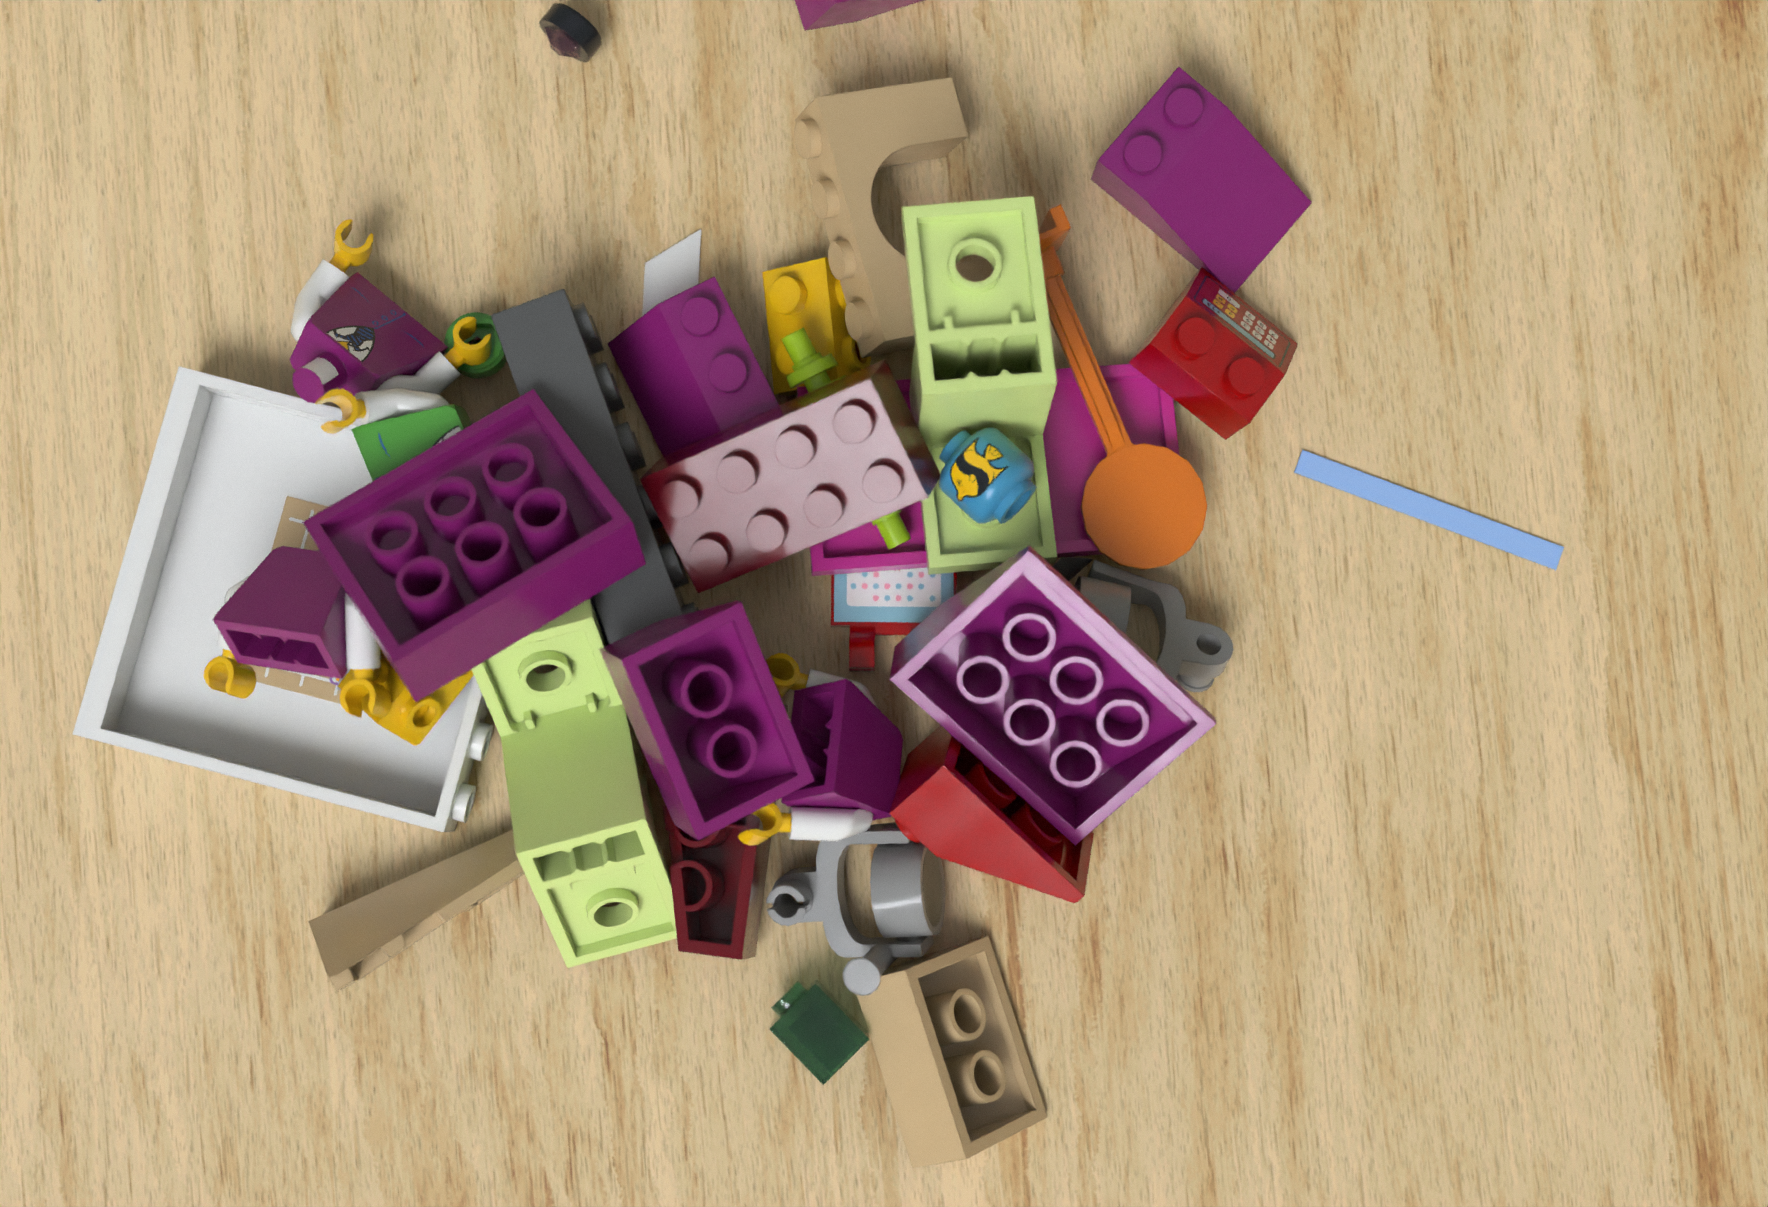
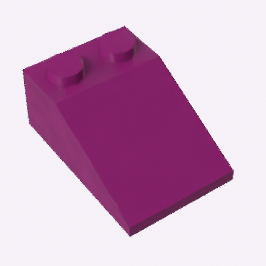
M1180 67L1173 72L1098 159L1091 177L1094 183L1198 270L1201 267L1204 268L1234 293L1312 203L1229 108Z

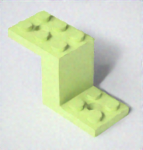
M1034 196L902 207L901 218L915 340L909 390L911 414L940 474L945 463L939 459V456L955 435L963 430L973 435L981 429L994 427L1002 432L1033 462L1034 473L1031 482L1036 486L1035 492L1029 501L1009 521L1001 524L995 519L985 524H979L940 489L938 480L929 497L920 501L928 575L994 569L1029 545L1049 564H1055L1057 551L1043 432L1057 380ZM979 255L990 262L993 273L983 281L972 282L964 279L958 273L956 264L965 256Z
M590 599L471 669L501 737L516 855L567 968L677 938L670 871L657 840L640 743L599 650L607 645ZM545 664L558 666V668L548 673H536L533 668ZM612 902H621V904L612 907L603 906Z

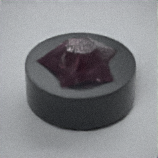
M554 3L539 21L541 29L547 35L551 49L560 56L573 57L581 62H589L602 45L601 36L597 29L579 12L565 4Z

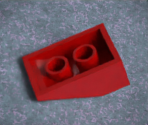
M941 725L907 755L889 814L894 817L897 827L909 840L915 843L921 842L936 857L1075 904L1085 896L1094 835L1092 831L1074 845Z

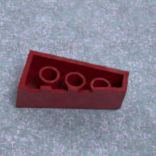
M783 704L786 712H788V705ZM665 804L663 812L665 831H668L672 865L669 868L678 951L739 960L756 957L771 837L758 845L750 846L741 842L738 839V835L745 830H763L760 818L749 814L700 840H696L674 825Z

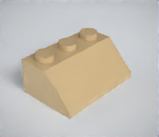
M989 936L980 937L890 967L880 976V984L876 991L866 996L857 995L912 1168L968 1159L1048 1118Z

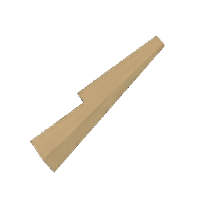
M513 829L308 921L325 971L336 991L353 985L456 915L470 911L523 876L525 873L515 851Z

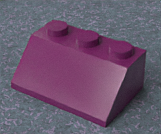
M715 276L657 304L608 343L663 456L779 406Z
M736 600L660 620L599 649L674 825L696 840H700L815 781L742 602Z

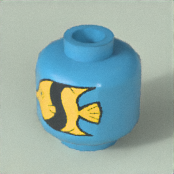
M994 427L981 429L973 435L966 430L959 432L948 442L939 456V459L945 463L939 478L940 489L979 524H985L995 519L1001 524L1006 523L1025 506L1035 492L1036 486L1031 482L1034 473L1033 462L1002 432Z

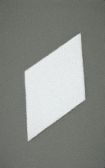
M701 229L645 263L642 316L657 304L699 284Z

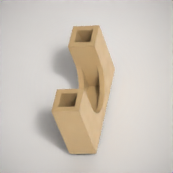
M952 77L818 96L795 119L794 137L799 155L807 161L813 183L811 189L813 209L818 218L823 219L830 244L828 248L829 266L833 276L840 280L847 304L845 308L846 327L851 338L857 340L861 358L914 348L915 340L906 257L898 252L880 231L873 214L871 190L878 169L943 158L968 137ZM985 258L956 264L958 273L964 279L972 282L983 281L993 273L992 265Z

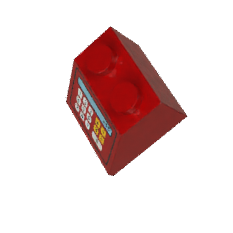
M1201 267L1128 363L1226 440L1253 420L1286 375L1298 343Z

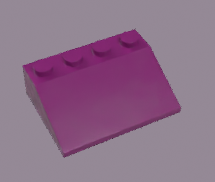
M534 389L303 521L308 533L415 702H418L646 564L632 520Z
M1030 545L939 605L894 647L889 680L1074 845L1079 843L1217 724L1216 718Z

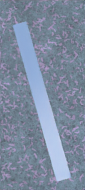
M1302 450L1294 471L1296 474L1554 570L1557 569L1564 549L1563 546Z

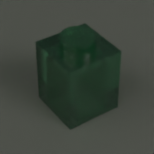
M818 979L807 988L797 981L771 1007L778 1017L771 1023L770 1031L823 1085L870 1039L869 1032Z

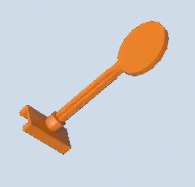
M1060 204L1049 209L1039 229L1048 314L1106 451V457L1096 465L1084 484L1080 505L1084 529L1098 551L1120 566L1140 570L1166 566L1190 551L1203 531L1207 511L1203 482L1189 461L1169 448L1145 443L1135 445L1130 441L1061 278L1065 272L1056 252L1060 249L1071 226Z

